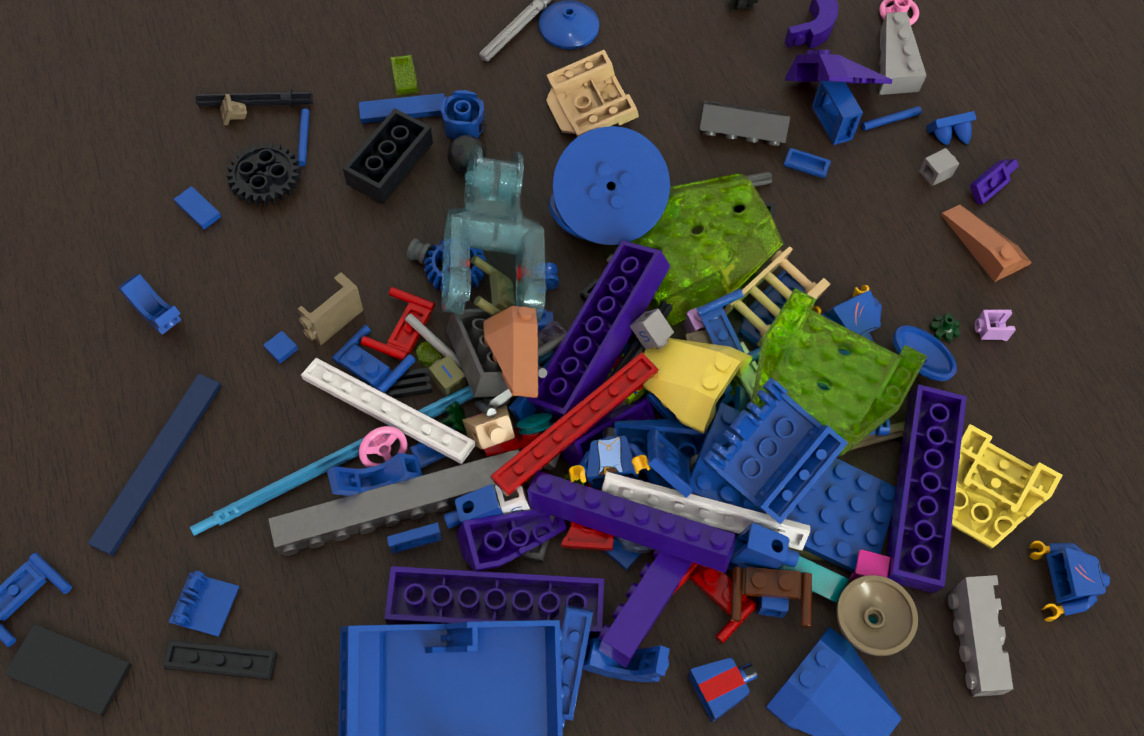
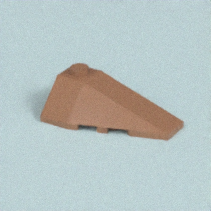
M955 206L941 214L994 282L1032 263L1018 245L963 206Z
M511 306L483 322L484 342L493 352L492 358L495 363L498 362L502 370L501 375L512 396L537 398L538 324L536 308Z

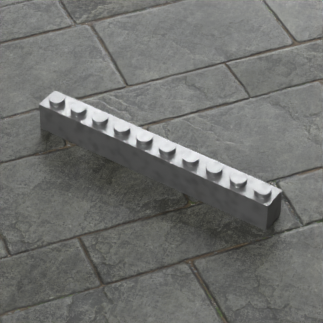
M519 449L269 518L274 548L279 555L290 556L298 553L300 549L307 547L318 548L323 546L325 542L332 540L343 541L356 533L368 534L381 526L392 527L398 525L402 520L409 518L412 520L420 519L430 512H445L451 506H455L456 498L490 484L495 488L496 484L490 476L519 453Z

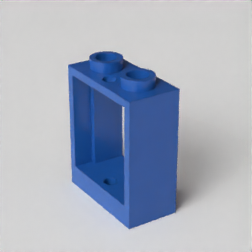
M820 81L812 104L815 114L833 145L852 140L863 111L846 82Z

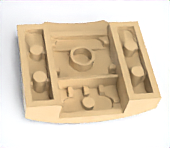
M605 50L547 74L552 88L546 101L562 133L576 134L579 137L590 130L608 127L616 123L620 126L639 117L638 110L630 95H625L614 74L613 65Z

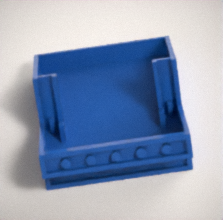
M560 620L341 626L338 736H563L565 717L562 713L564 687L561 684L563 658L560 650V642L562 640Z

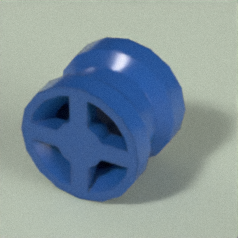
M542 263L536 266L535 275L538 277L536 283L539 289L552 290L559 286V278L556 276L558 273L556 264Z

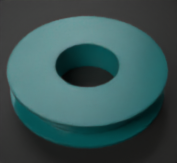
M539 413L520 420L516 424L520 428L518 433L527 435L548 429L554 424V421L551 420L552 414Z

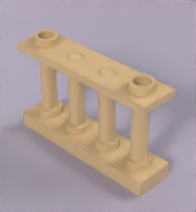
M790 246L784 252L779 250L771 258L772 263L742 290L743 298L728 304L724 309L727 315L735 308L761 332L759 335L762 338L757 343L759 347L766 344L770 345L830 286V283L825 278L818 284L812 283L787 260L793 250ZM781 266L806 289L804 291L806 295L803 298L800 295L797 297L772 272ZM766 280L791 303L790 307L792 309L788 312L782 311L757 286ZM751 294L776 318L775 321L777 323L773 327L770 324L766 325L742 302L747 295Z

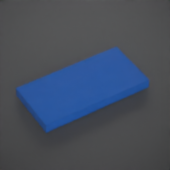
M785 270L777 276L797 297L800 295L803 298L806 295L804 292L806 289ZM769 285L763 293L782 311L788 312L792 309L790 307L791 303L773 286ZM822 295L789 327H792L794 329V327L817 303V301L822 297ZM757 300L749 307L766 325L770 324L773 327L777 323L775 321L776 318ZM744 318L739 337L758 349L760 347L757 343L762 338L759 335L761 332ZM782 334L769 345L771 349L773 344L782 336Z

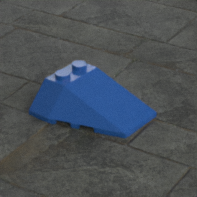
M831 627L825 631L806 658L765 707L786 726L795 730L798 729L812 736H889L902 719L852 644Z

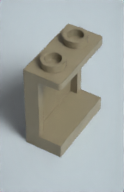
M342 272L334 277L338 291L312 313H309L302 306L297 308L300 315L298 320L304 327L303 333L310 341L316 340L320 345L325 343L363 311L357 286Z

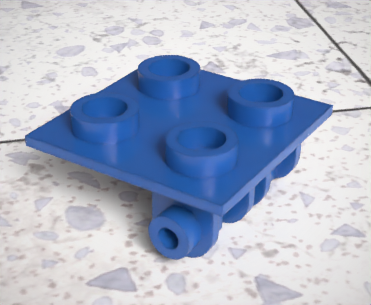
M200 571L190 572L169 623L219 637L240 586L206 577Z

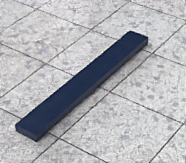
M201 374L197 375L87 543L90 547L113 557L222 387L220 382Z

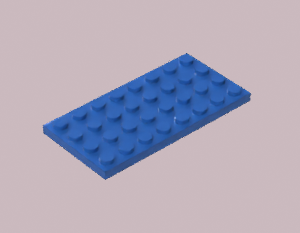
M721 402L717 406L716 414L710 424L691 473L693 489L691 494L765 513L723 479L702 459L709 450L718 455L712 447L715 443L721 444L726 449L730 446L731 443L723 435L726 430L730 431L733 435L735 434L729 426L741 412ZM835 458L786 519L810 525V533L804 545V550L853 573L860 550L876 554L881 553L892 516L896 487Z

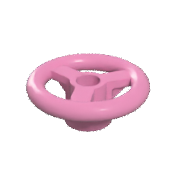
M883 0L879 7L883 20L887 13L907 12L909 7L913 11L912 18H909L910 24H914L919 17V9L912 0ZM894 2L892 6L886 7L889 3Z
M383 426L372 430L364 437L359 447V457L362 464L367 468L379 465L378 463L371 462L367 454L377 453L379 456H383L385 462L392 458L390 454L391 445L397 438L400 442L398 453L406 454L407 439L404 433L391 426Z

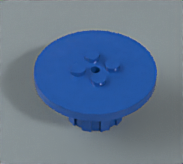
M616 126L590 130L572 141L560 156L553 177L555 204L565 223L581 237L605 245H617L622 240L630 242L646 234L662 216L670 192V178L667 165L656 146L640 133ZM608 182H614L616 184V188L614 190H609L607 188Z

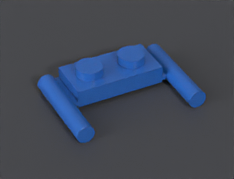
M740 288L696 310L712 344L729 346L745 353L723 309L724 306L744 297ZM766 344L747 354L752 356L751 362L772 353L770 346Z
M364 325L332 357V360L371 387L385 393L416 359L409 354L391 371L383 362L357 346L363 336H367L371 332V329Z
M33 553L27 562L0 585V621H5L47 582L46 578L63 594H67L72 589V585L38 553ZM0 623V640L7 647H11L17 639Z

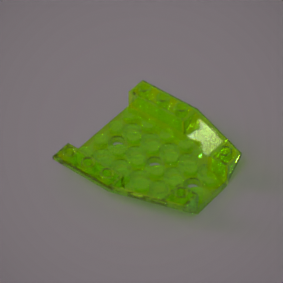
M742 173L671 186L666 208L658 222L646 234L630 241L631 243L653 249L661 248L662 254L671 266L654 294L658 306L661 301H666L667 304L673 306L671 313L666 318L670 327L686 319V314L689 310L703 306L737 290L783 245L771 213L750 179ZM737 205L746 207L741 213L733 211V208ZM696 226L704 228L703 232L697 235L691 231Z
M795 288L762 339L751 403L756 404L759 408L764 405L757 393L761 389L768 394L763 385L769 378L774 379L788 391L786 394L818 422L829 426L848 442L838 455L843 456L898 412L928 356L907 345H904L899 355L813 311L816 299ZM838 349H846L850 355H843ZM817 383L827 384L829 390L821 389Z

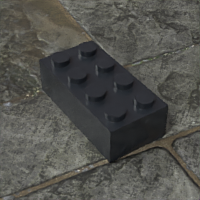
M394 108L344 166L343 172L346 185L383 204L433 144L431 127Z

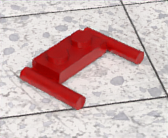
M391 287L389 296L408 302V306L387 344L363 336L361 345L403 361L412 352L420 337V334L405 321V318L409 314H413L426 326L431 317L430 313L434 310L435 303Z
M693 562L675 592L690 579L730 616L732 580L721 571ZM742 595L741 622L729 621L715 636L721 644L730 637L757 607V604L749 599L748 596Z

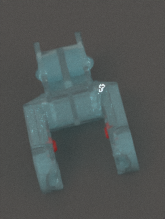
M474 145L473 149H471L467 172L464 176L466 181L464 185L465 206L464 208L448 210L443 238L442 312L464 314L465 302L469 301L471 291L470 248L516 254L515 306L536 308L537 323L541 320L546 292L544 227L540 223L523 216V211L520 210V194L524 176V160L521 152H514L510 161L483 157L481 146Z

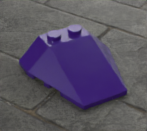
M806 50V54L797 55L785 76V81L892 84V79L840 55H832L830 50Z

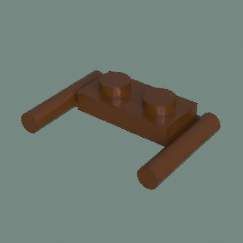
M741 567L732 568L730 621L741 622L742 595L801 600V627L811 628V573L746 567V569Z

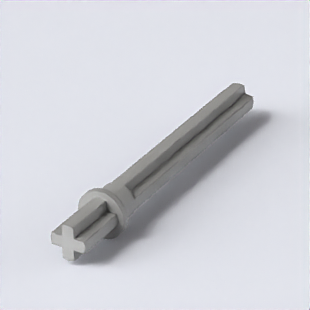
M533 0L479 53L481 59L489 62L541 10L546 9L547 4L552 0Z

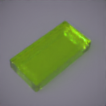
M412 56L391 58L397 95L418 92Z

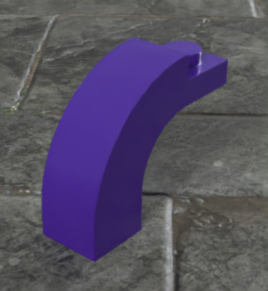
M812 0L809 11L814 20L788 27L784 41L787 48L806 43L808 48L812 49L824 43L831 35L838 15L837 0Z

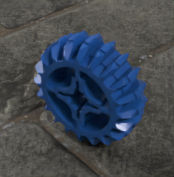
M449 236L448 242L440 240V246L433 244L432 251H428L427 258H425L424 270L430 284L433 283L435 290L440 288L443 294L450 291L451 296L455 292H459L462 296L463 290L471 293L472 286L478 288L479 281H483L484 274L486 273L473 265L466 276L467 257L468 261H471V258L477 255L486 262L483 251L478 249L476 242L470 244L468 238L465 241H461L459 236L457 240L452 241ZM459 260L465 261V271H458ZM442 262L444 263L443 270L440 272L437 268L439 264Z

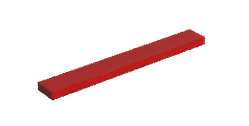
M641 352L495 471L490 478L508 497L657 374L659 369Z

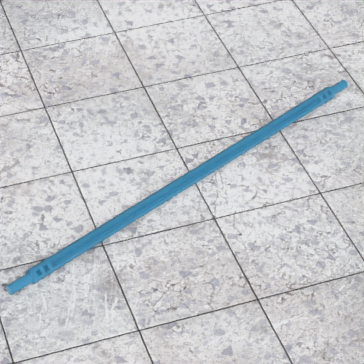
M557 348L539 357L538 365L548 361ZM468 385L418 411L433 419L445 413L446 407L455 401L460 405L474 398ZM364 438L213 512L214 515L190 526L193 535L195 536L217 524L221 526L327 472L331 467L339 466L359 456V447Z

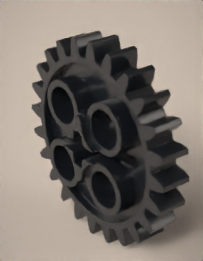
M260 142L257 148L254 144H251L250 150L244 147V153L237 152L236 156L238 159H231L232 166H227L229 172L226 174L227 182L234 196L238 195L240 201L245 199L248 205L254 201L257 207L260 202H264L266 207L269 201L276 205L277 198L284 201V194L292 195L290 188L297 189L296 182H300V166L298 159H295L294 153H289L287 147L282 149L281 144L273 147L272 142H269L268 146H264L263 142Z

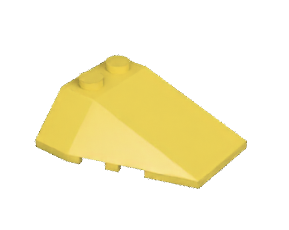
M668 338V343L659 349L655 347L649 348L644 351L643 354L659 370L657 374L642 386L650 393H653L665 408H669L682 424L704 434L716 414V403L735 375L738 377L742 376L751 362L752 356L729 346Z

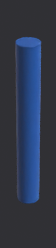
M920 106L862 122L861 128L865 131L920 115L922 110Z
M302 109L300 116L297 156L299 166L306 165L310 114L308 109Z

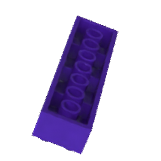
M624 240L621 241L546 367V377H540L538 381V397H529L527 399L540 413H550L552 418L559 420L603 384L633 332L630 325L645 312L671 267L660 250Z
M919 384L908 395L886 555L891 557L887 578L902 586L935 593L945 587L967 396Z
M391 566L384 619L387 625L560 620V627L562 629L567 605L593 610L588 639H598L602 631L604 579Z

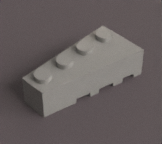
M907 12L887 13L880 29L881 56L879 65L880 74L892 79V84H880L879 95L919 92L926 78V72Z
M997 575L965 577L948 594V605L950 609H953L955 618L953 622L954 632L959 636L961 645L959 654L962 662H965L967 671L965 681L968 689H971L972 697L1004 695L1013 690L1009 655L1007 651L1002 650L1006 637L1005 627H1002L998 622L999 610H1002L1001 599H995L993 585H998Z

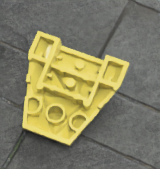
M969 424L961 441L952 526L992 549L1053 495L1063 475L1040 462L1035 466L1025 463L991 444L990 441L993 436Z

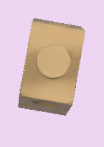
M507 405L495 409L496 415L493 418L481 413L462 420L467 437L475 441L476 447L485 449L515 438L514 427Z

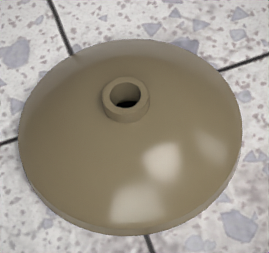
M876 575L860 577L847 585L838 599L836 615L839 627L845 638L864 653L874 656L893 655L907 647L916 634L918 613L915 603L901 585L889 578ZM868 617H874L876 620V624H872L869 621Z

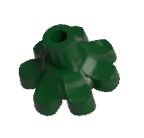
M947 313L944 317L936 315L933 318L934 322L930 324V329L936 330L934 337L938 340L944 336L946 341H952L953 336H960V330L958 329L960 321L954 320L952 314Z
M455 401L446 407L448 417L442 419V424L448 427L453 425L456 431L464 433L466 430L462 420L467 417H463L465 412L463 408H459V403Z

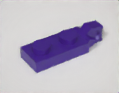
M1005 159L996 162L970 184L977 204H984L1011 181L1009 174L1019 167L1017 159Z

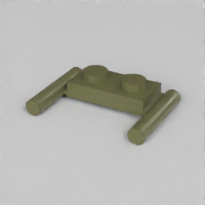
M474 255L470 262L490 276L492 298L491 304L478 296L475 298L474 304L491 316L511 306H515L513 283L510 278L477 255Z

